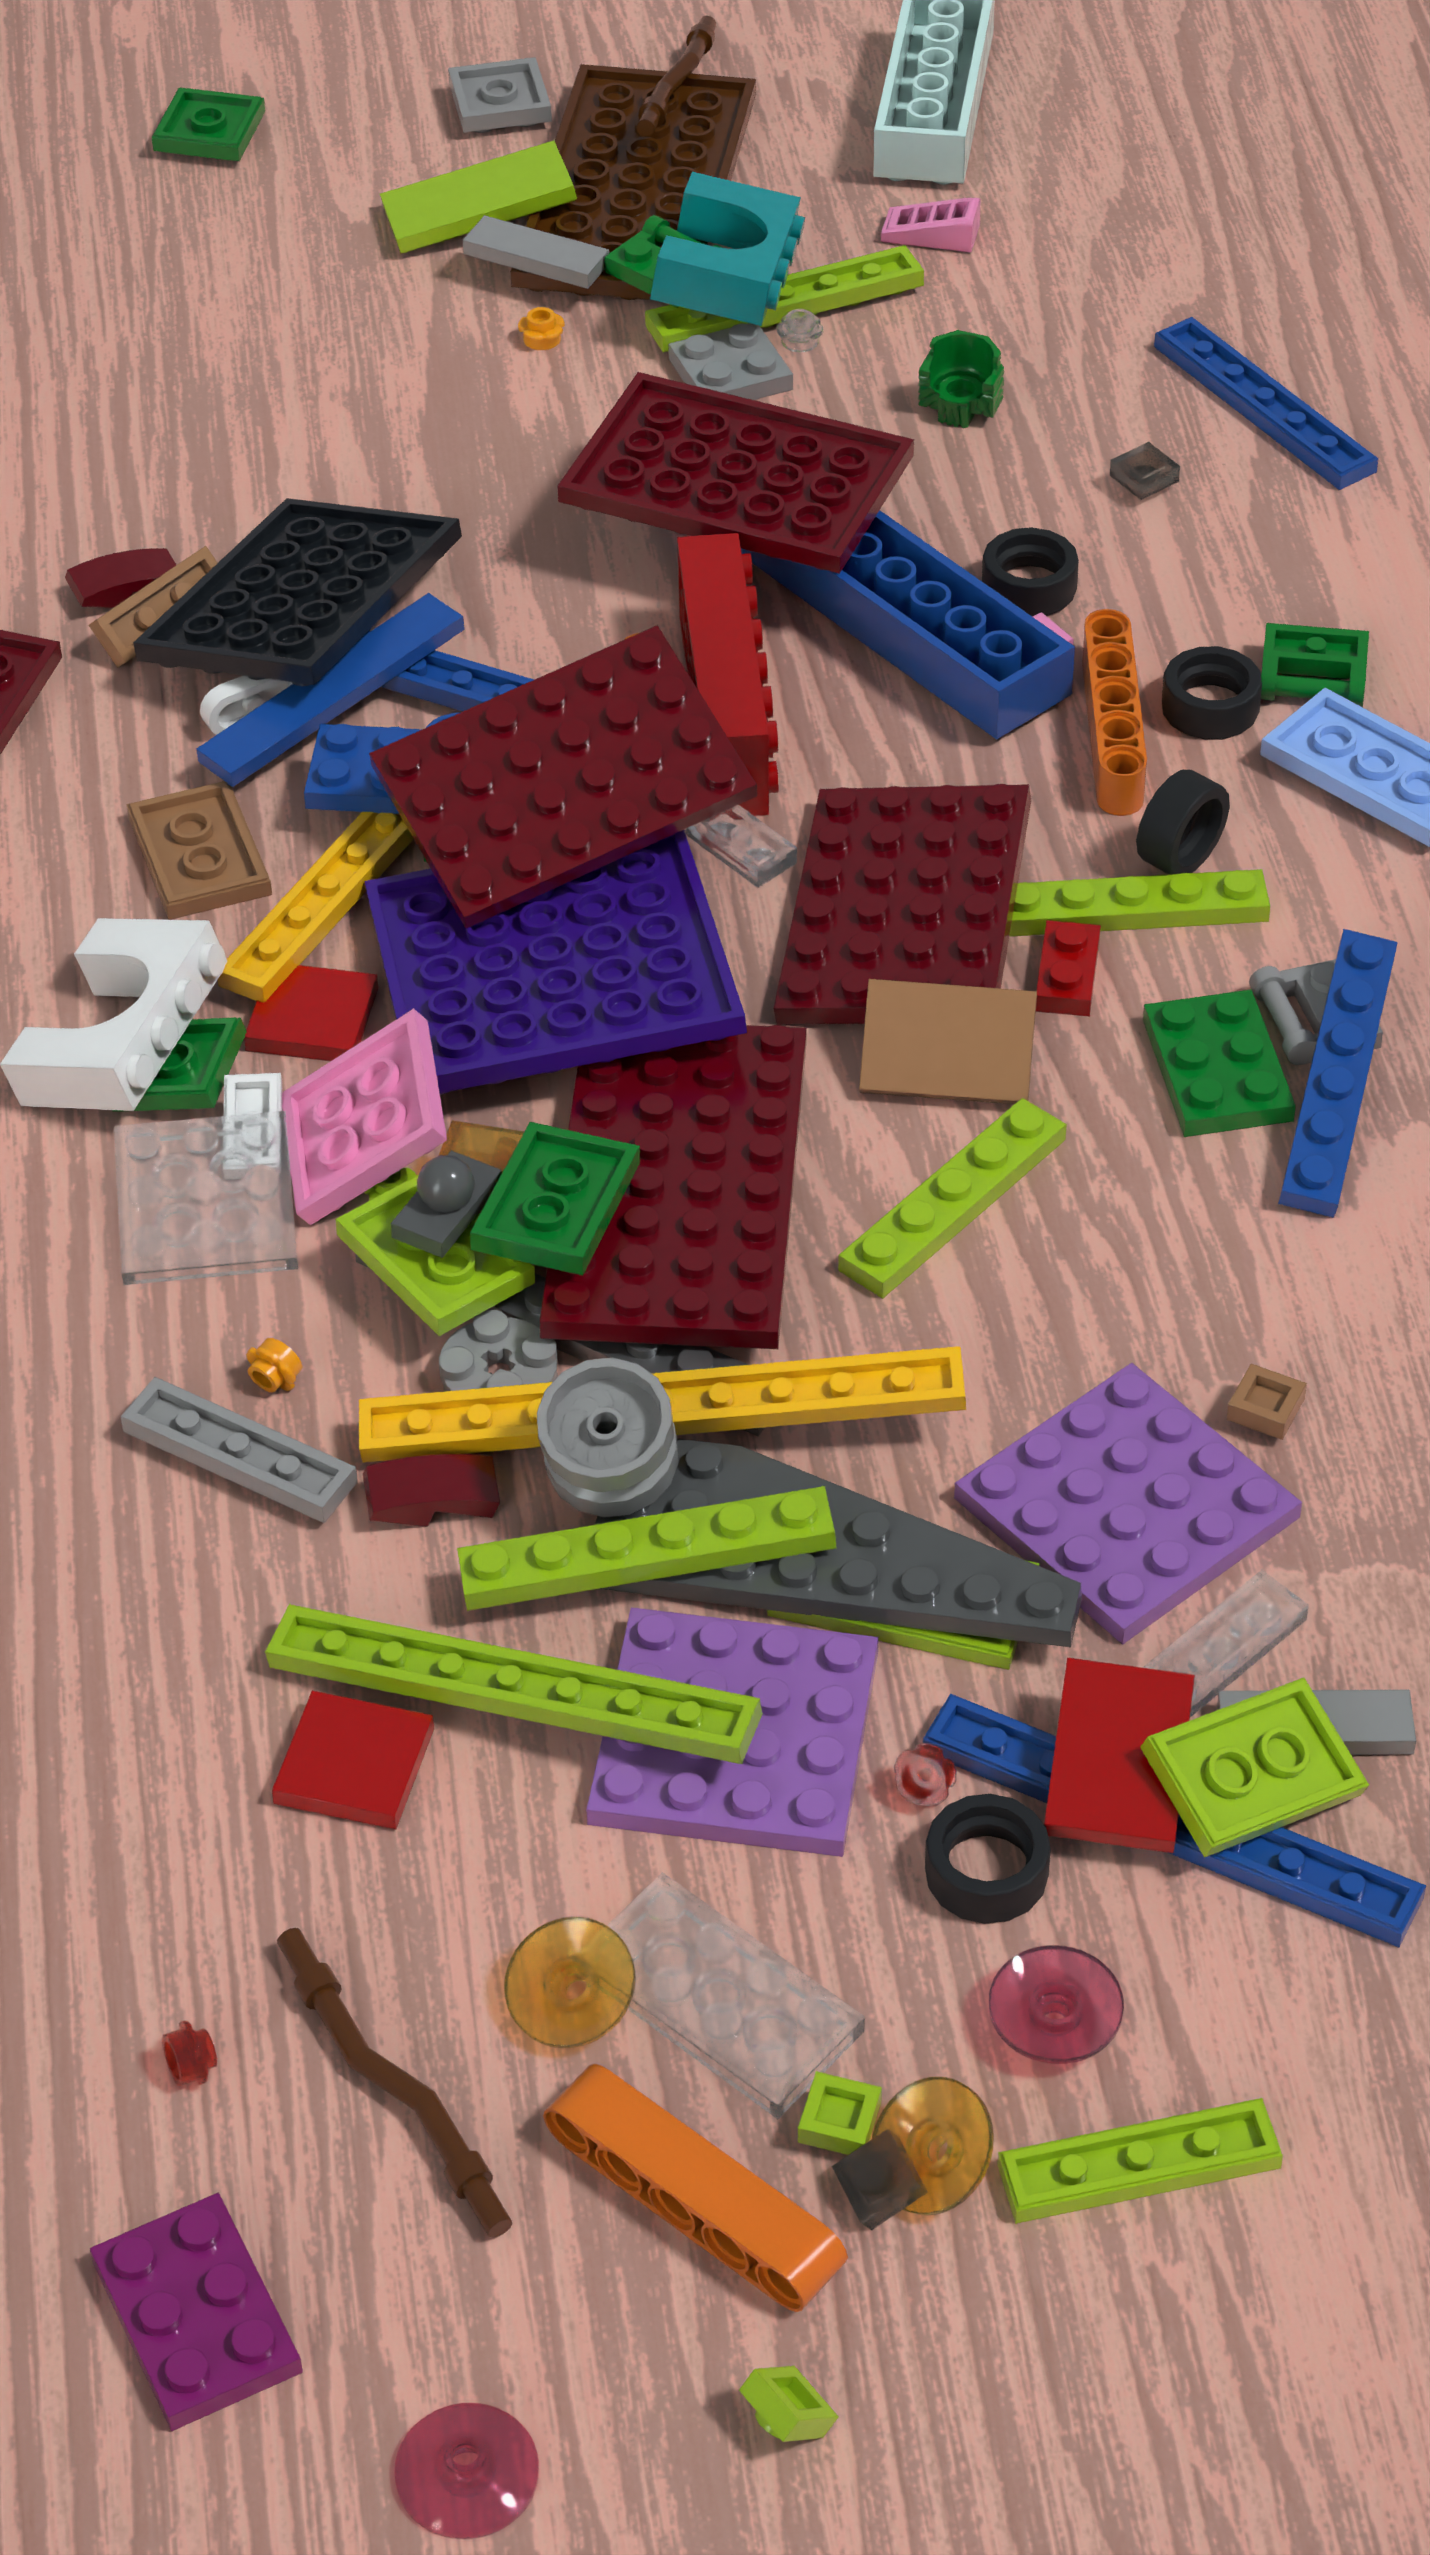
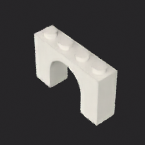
M98 918L74 953L93 995L140 998L123 1013L98 1025L73 1029L24 1027L0 1063L20 1106L134 1111L228 962L224 949L220 945L208 920Z

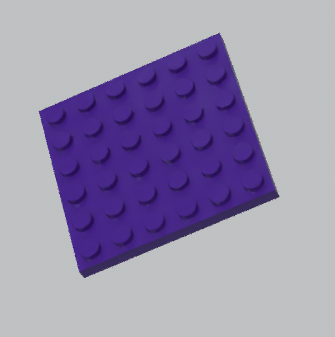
M685 830L469 928H465L431 868L365 881L367 898L395 1018L398 1019L412 1009H415L428 1020L440 1095L454 1090L485 1084H498L510 1079L541 1073H554L561 1069L597 1062H610L617 1058L653 1051H666L673 1047L709 1040L717 1041L729 1036L747 1033L745 1013Z

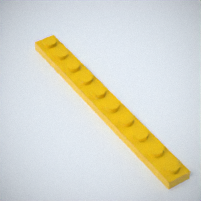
M960 1346L651 1373L659 1379L670 1398L676 1435L966 1410ZM552 1382L359 1399V1451L362 1463L423 1455L468 1454L541 1447L538 1437L537 1410L545 1390Z

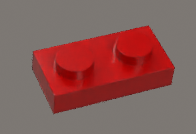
M1046 920L1036 990V1012L1090 1017L1101 925Z

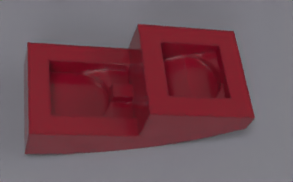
M167 548L129 550L97 557L78 564L67 570L65 579L81 607L114 608L132 596L133 592H138L175 567L176 563Z
M438 1454L405 1457L366 1466L363 1472L370 1521L428 1527L435 1511L493 1518L500 1504L492 1456Z

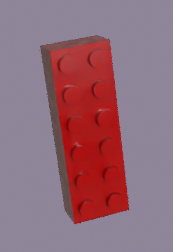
M739 533L677 537L679 620L686 671L757 784L756 797L708 819L769 815V793H778L779 790L776 761H769V758H773V753H778V731L776 721H768V718H773V699L771 686H763V684H768L766 652H758V650H763L761 619H753V617L758 616L756 586H746V584H753L751 553H741Z

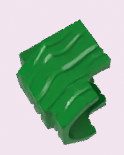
M961 330L933 337L930 342L931 349L919 368L918 386L920 387L918 393L920 394L918 400L920 401L918 405L922 407L929 406L932 409L938 410V422L942 424L946 422L950 426L953 424L954 427L960 425L962 428H967L975 414L980 415L983 413L984 416L993 418L1003 400L1002 387L1004 386V378L1002 376L1004 375V366L1000 361L1001 351L989 336Z

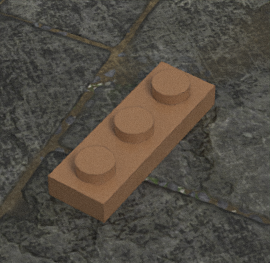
M204 546L88 625L117 668L136 656L133 642L217 564L207 546Z

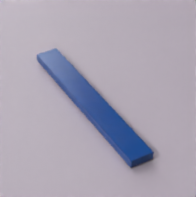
M950 1693L923 1738L922 1753L1047 1803L1056 1736ZM1178 1813L1174 1853L1169 1854L1396 1947H1400L1424 1899L1426 1885L1283 1827L1204 1858Z

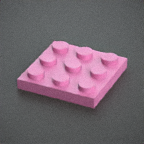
M415 1009L407 1012L282 1092V1108L296 1214L308 1224L312 1225L331 1212L340 1209L347 1202L376 1184L385 1181L392 1174L421 1156L430 1153L437 1146L447 1141L428 1020Z

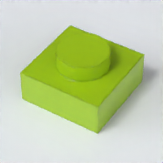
M816 2071L798 2126V2143L864 2159L881 2106L882 2087Z
M795 2366L754 2369L739 2389L741 2394L756 2410L755 2417L760 2426L770 2435L783 2442L823 2438L839 2418Z

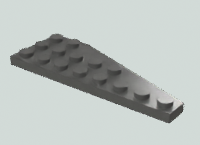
M677 1439L679 1463L671 1485L653 1504L630 1515L597 1516L595 1522L596 1525L825 1486L835 1530L836 1549L600 1589L806 1615L815 1614L838 1619L861 1620L886 1625L1063 1647L1072 1646L1082 1600L1081 1583L737 1445Z

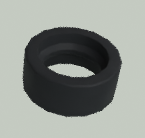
M1033 527L1012 529L999 534L987 544L982 560V582L1032 617L1041 612L1048 616L1061 611L1073 601L1077 590L1079 565L1076 548L1065 537L1051 530ZM1034 566L1047 569L1054 574L1044 578L1027 579L1016 577L1005 571L1016 567Z
M1210 646L1183 651L1170 660L1164 672L1162 689L1163 715L1172 727L1189 736L1201 739H1226L1239 735L1254 724L1260 712L1261 672L1250 658L1236 650ZM1215 685L1227 688L1238 695L1225 700H1206L1195 697L1186 692V690L1197 686Z
M1180 770L1171 775L1157 789L1142 816L1136 838L1138 855L1143 861L1167 874L1193 873L1210 856L1222 835L1230 809L1229 793L1222 785L1193 770Z
M995 1794L972 1795L947 1805L932 1821L926 1839L925 1872L929 1890L939 1904L961 1919L983 1924L1010 1921L1030 1911L1043 1896L1049 1877L1051 1847L1047 1828L1033 1810L1013 1798ZM991 1836L1007 1840L1020 1848L1026 1856V1864L1019 1873L1006 1879L983 1881L970 1878L955 1869L949 1861V1853L955 1845L969 1838Z

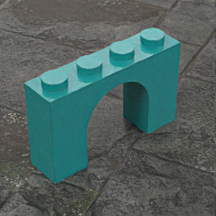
M692 172L683 194L677 231L694 239L733 249L714 247L666 235L657 257L650 300L762 326L767 309L776 310L781 288L785 286L789 266H792L796 247L801 241L805 224V217L798 215L801 197Z

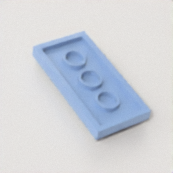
M1327 688L1322 689L1262 739L1260 755L1430 847L1429 742Z

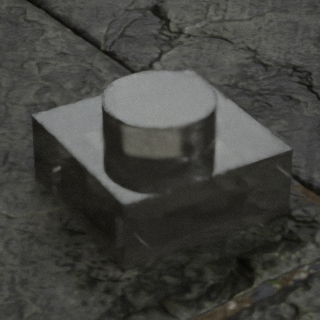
M1150 442L1111 459L1110 476L1140 500L1179 482L1180 465Z
M886 2129L832 2166L859 2221L870 2230H873L928 2193L900 2138L890 2129Z

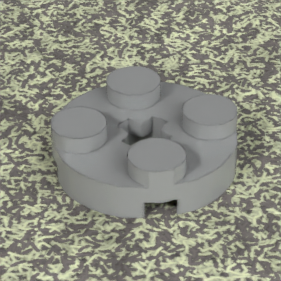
M486 1310L475 1316L473 1323L457 1330L444 1344L439 1356L440 1379L444 1385V1392L553 1382L558 1377L556 1342L554 1339H540V1328L530 1322L507 1317L505 1313L499 1310ZM497 1363L507 1364L511 1369L510 1371L499 1369L494 1374L488 1373V1367Z

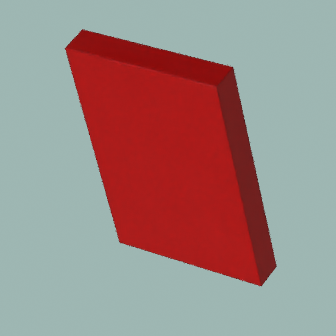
M1067 1657L1044 1822L1048 1836L1174 1853L1178 1811L1140 1747L1148 1736L1190 1720L1195 1675Z

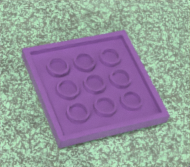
M1133 1363L1112 1375L955 1482L954 1499L1023 1559L1040 1563V1567L1080 1582L1082 1591L1080 1608L1122 1645L1299 1519L1302 1502Z
M631 1607L617 1670L760 1698L763 1714L742 1764L602 1736L586 1809L587 1825L843 1857L878 1657L879 1637Z

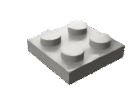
M536 57L448 68L449 85L463 133L473 131L485 133L497 128L513 126L531 127L538 123L552 122L551 104Z
M751 323L737 324L728 329L705 335H694L688 339L668 344L669 360L686 384L752 400L793 390V373L759 325Z

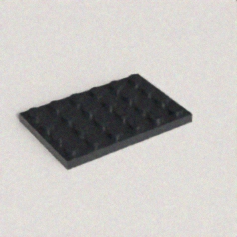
M286 498L133 642L137 661L158 663L166 668L180 666L201 669L209 674L223 672L245 675L253 680L274 679L288 681L297 686L315 685L462 537L459 519Z

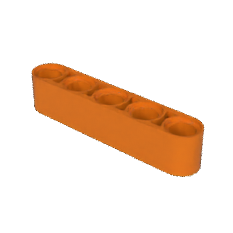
M1101 609L1090 613L1085 619L1082 657L1096 800L1103 811L1112 815L1126 816L1139 811L1143 806L1147 767L1132 628L1129 618L1124 613L1113 609Z
M589 2065L544 2111L543 2118L546 2126L557 2141L566 2149L788 2310L794 2312L802 2311L848 2259L847 2251L841 2240L824 2223L601 2065Z

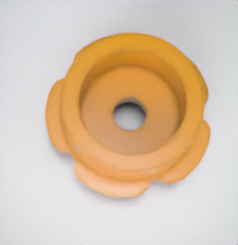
M537 307L531 309L527 313V317L519 320L518 330L523 332V341L526 346L534 350H548L560 343L561 334L563 333L562 327L565 326V322L553 310L546 307Z
M266 1338L257 1349L251 1347L246 1354L247 1360L251 1364L248 1368V1374L260 1388L273 1393L279 1387L285 1391H291L295 1387L296 1376L300 1373L303 1366L297 1354L286 1344L274 1338Z

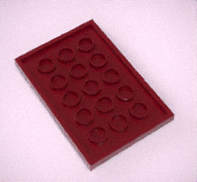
M637 372L558 484V502L580 507L588 511H596L627 519L631 522L659 527L678 534L699 536L739 533L741 549L840 574L913 458L914 439Z
M658 625L369 753L371 766L465 928H469L757 796L756 782Z
M1029 784L943 785L930 787L891 786L884 788L840 787L836 789H820L773 1008L777 1025L865 1024L869 979L1001 989L1031 806Z

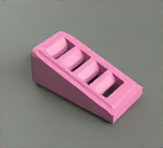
M962 198L890 207L881 232V242L970 253L972 252L980 227L981 199Z

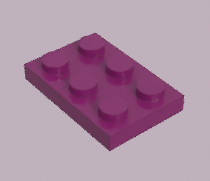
M219 2192L90 2248L95 2269L171 2432L303 2373L301 2358Z

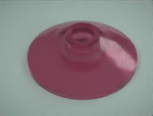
M1047 1945L1023 1951L1008 1960L1000 1968L991 1984L989 2014L998 2035L1016 2052L1039 2062L1067 2064L1090 2058L1111 2043L1122 2023L1124 1999L1115 1975L1099 1959L1073 1947ZM1049 2013H1059L1063 2015L1065 2018L1052 2019L1045 2015Z
M481 2403L453 2404L426 2415L407 2433L399 2447L395 2461L396 2489L400 2501L408 2514L425 2529L435 2534L455 2539L484 2537L510 2525L528 2507L535 2494L539 2479L538 2453L527 2429L509 2413L497 2407ZM469 2452L478 2455L474 2462L467 2465L458 2464L453 2460L455 2456L461 2453Z

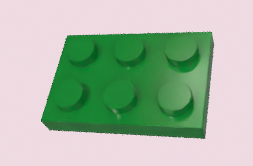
M1252 989L1144 1004L1143 1022L1184 1137L1294 1122L1296 1105Z
M529 1122L470 1232L471 1250L583 1276L640 1164V1146Z

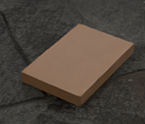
M225 781L126 804L128 819L168 920L272 895L271 880L232 787Z
M869 979L859 1084L860 1093L1015 1104L1021 1098L1028 1101L1037 991Z

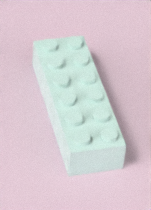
M903 0L874 128L873 177L888 178L893 181H904L907 179L933 181L942 185L951 183L964 184L993 38L995 0Z

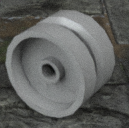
M613 1357L586 1360L563 1371L545 1390L537 1410L538 1437L544 1454L547 1475L559 1497L578 1511L600 1517L630 1515L653 1504L671 1485L679 1463L677 1436L673 1423L670 1398L656 1376L637 1363Z

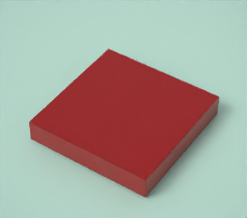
M298 965L265 1003L256 1001L244 1038L245 1051L325 1061L334 1060L361 1042L379 988L377 974Z
M312 1690L272 1788L273 1803L396 1830L434 1731L433 1715Z

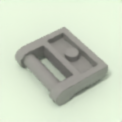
M1336 959L1279 971L1273 966H1265L1255 971L1249 979V986L1258 1000L1266 1004L1284 1039L1282 1044L1283 1051L1288 1060L1294 1065H1304L1312 1062ZM1287 997H1296L1315 1034L1303 1028ZM1380 1026L1374 1049L1381 1048L1383 1031Z

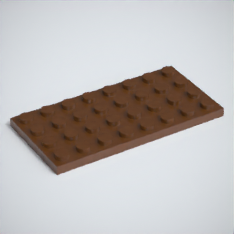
M581 64L555 138L556 146L574 185L577 199L530 214L526 227L609 249V253L642 231L646 220L652 215H657L670 223V227L677 230L683 194L692 172L731 181L756 97V79L691 73L670 96L667 102L668 113L663 124L655 128L651 136L643 137L637 131V124L640 120L638 117L639 109L643 101L651 96L656 84L668 71ZM695 239L705 245H713L711 242ZM511 268L510 271L511 287L525 288L535 292L546 290L570 292L580 296L603 295L620 297L626 300H650L651 297L650 294L606 273L605 269L588 289Z

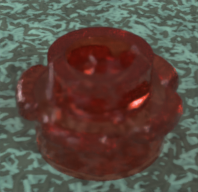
M921 1743L912 1751L910 1749L904 1750L896 1759L894 1765L896 1786L899 1793L907 1801L916 1805L934 1806L942 1803L949 1796L948 1789L955 1785L957 1771L953 1761L943 1756L944 1753L941 1748L930 1743ZM920 1770H929L931 1778L928 1780L922 1779Z
M183 2020L180 2021L178 2030L162 2036L164 2056L175 2083L178 2086H183L195 2081L199 2085L208 2082V2069L217 2067V2055L208 2031L205 2028L195 2031L192 2029L190 2022Z

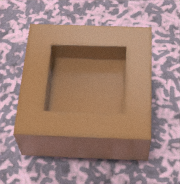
M1250 1364L1228 1403L1226 1420L1283 1440L1305 1400L1307 1383Z

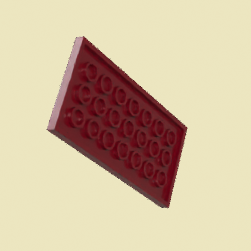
M746 1025L747 1033L729 1036L717 1041L709 1040L673 1047L666 1051H653L617 1058L610 1062H597L578 1066L568 1130L640 1146V1164L583 1276L547 1268L540 1315V1339L779 1349L807 1028L786 1027L782 1025Z

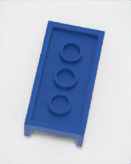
M461 712L442 715L429 723L426 728ZM320 724L304 790L305 809L399 814L371 766L369 753L422 729Z

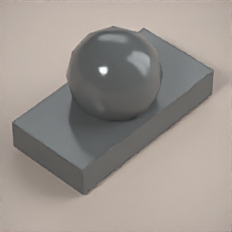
M452 1150L447 1156L440 1155L431 1159L421 1168L417 1179L418 1191L391 1222L392 1238L443 1258L484 1208L502 1174V1170Z

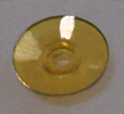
M585 1917L556 1919L532 1931L513 1953L504 1981L506 2004L515 2023L533 2040L555 2048L584 2046L609 2033L627 2012L635 1990V1965L624 1941L607 1925ZM585 1981V1991L575 1999H568L566 1996L568 1987L573 1982Z
M928 2077L907 2085L888 2102L880 2114L873 2131L870 2160L875 2181L881 2192L892 2204L909 2213L936 2215L957 2207L970 2197L983 2180L993 2152V2125L983 2100L974 2090L957 2080L947 2077ZM947 2142L946 2152L939 2160V2150Z

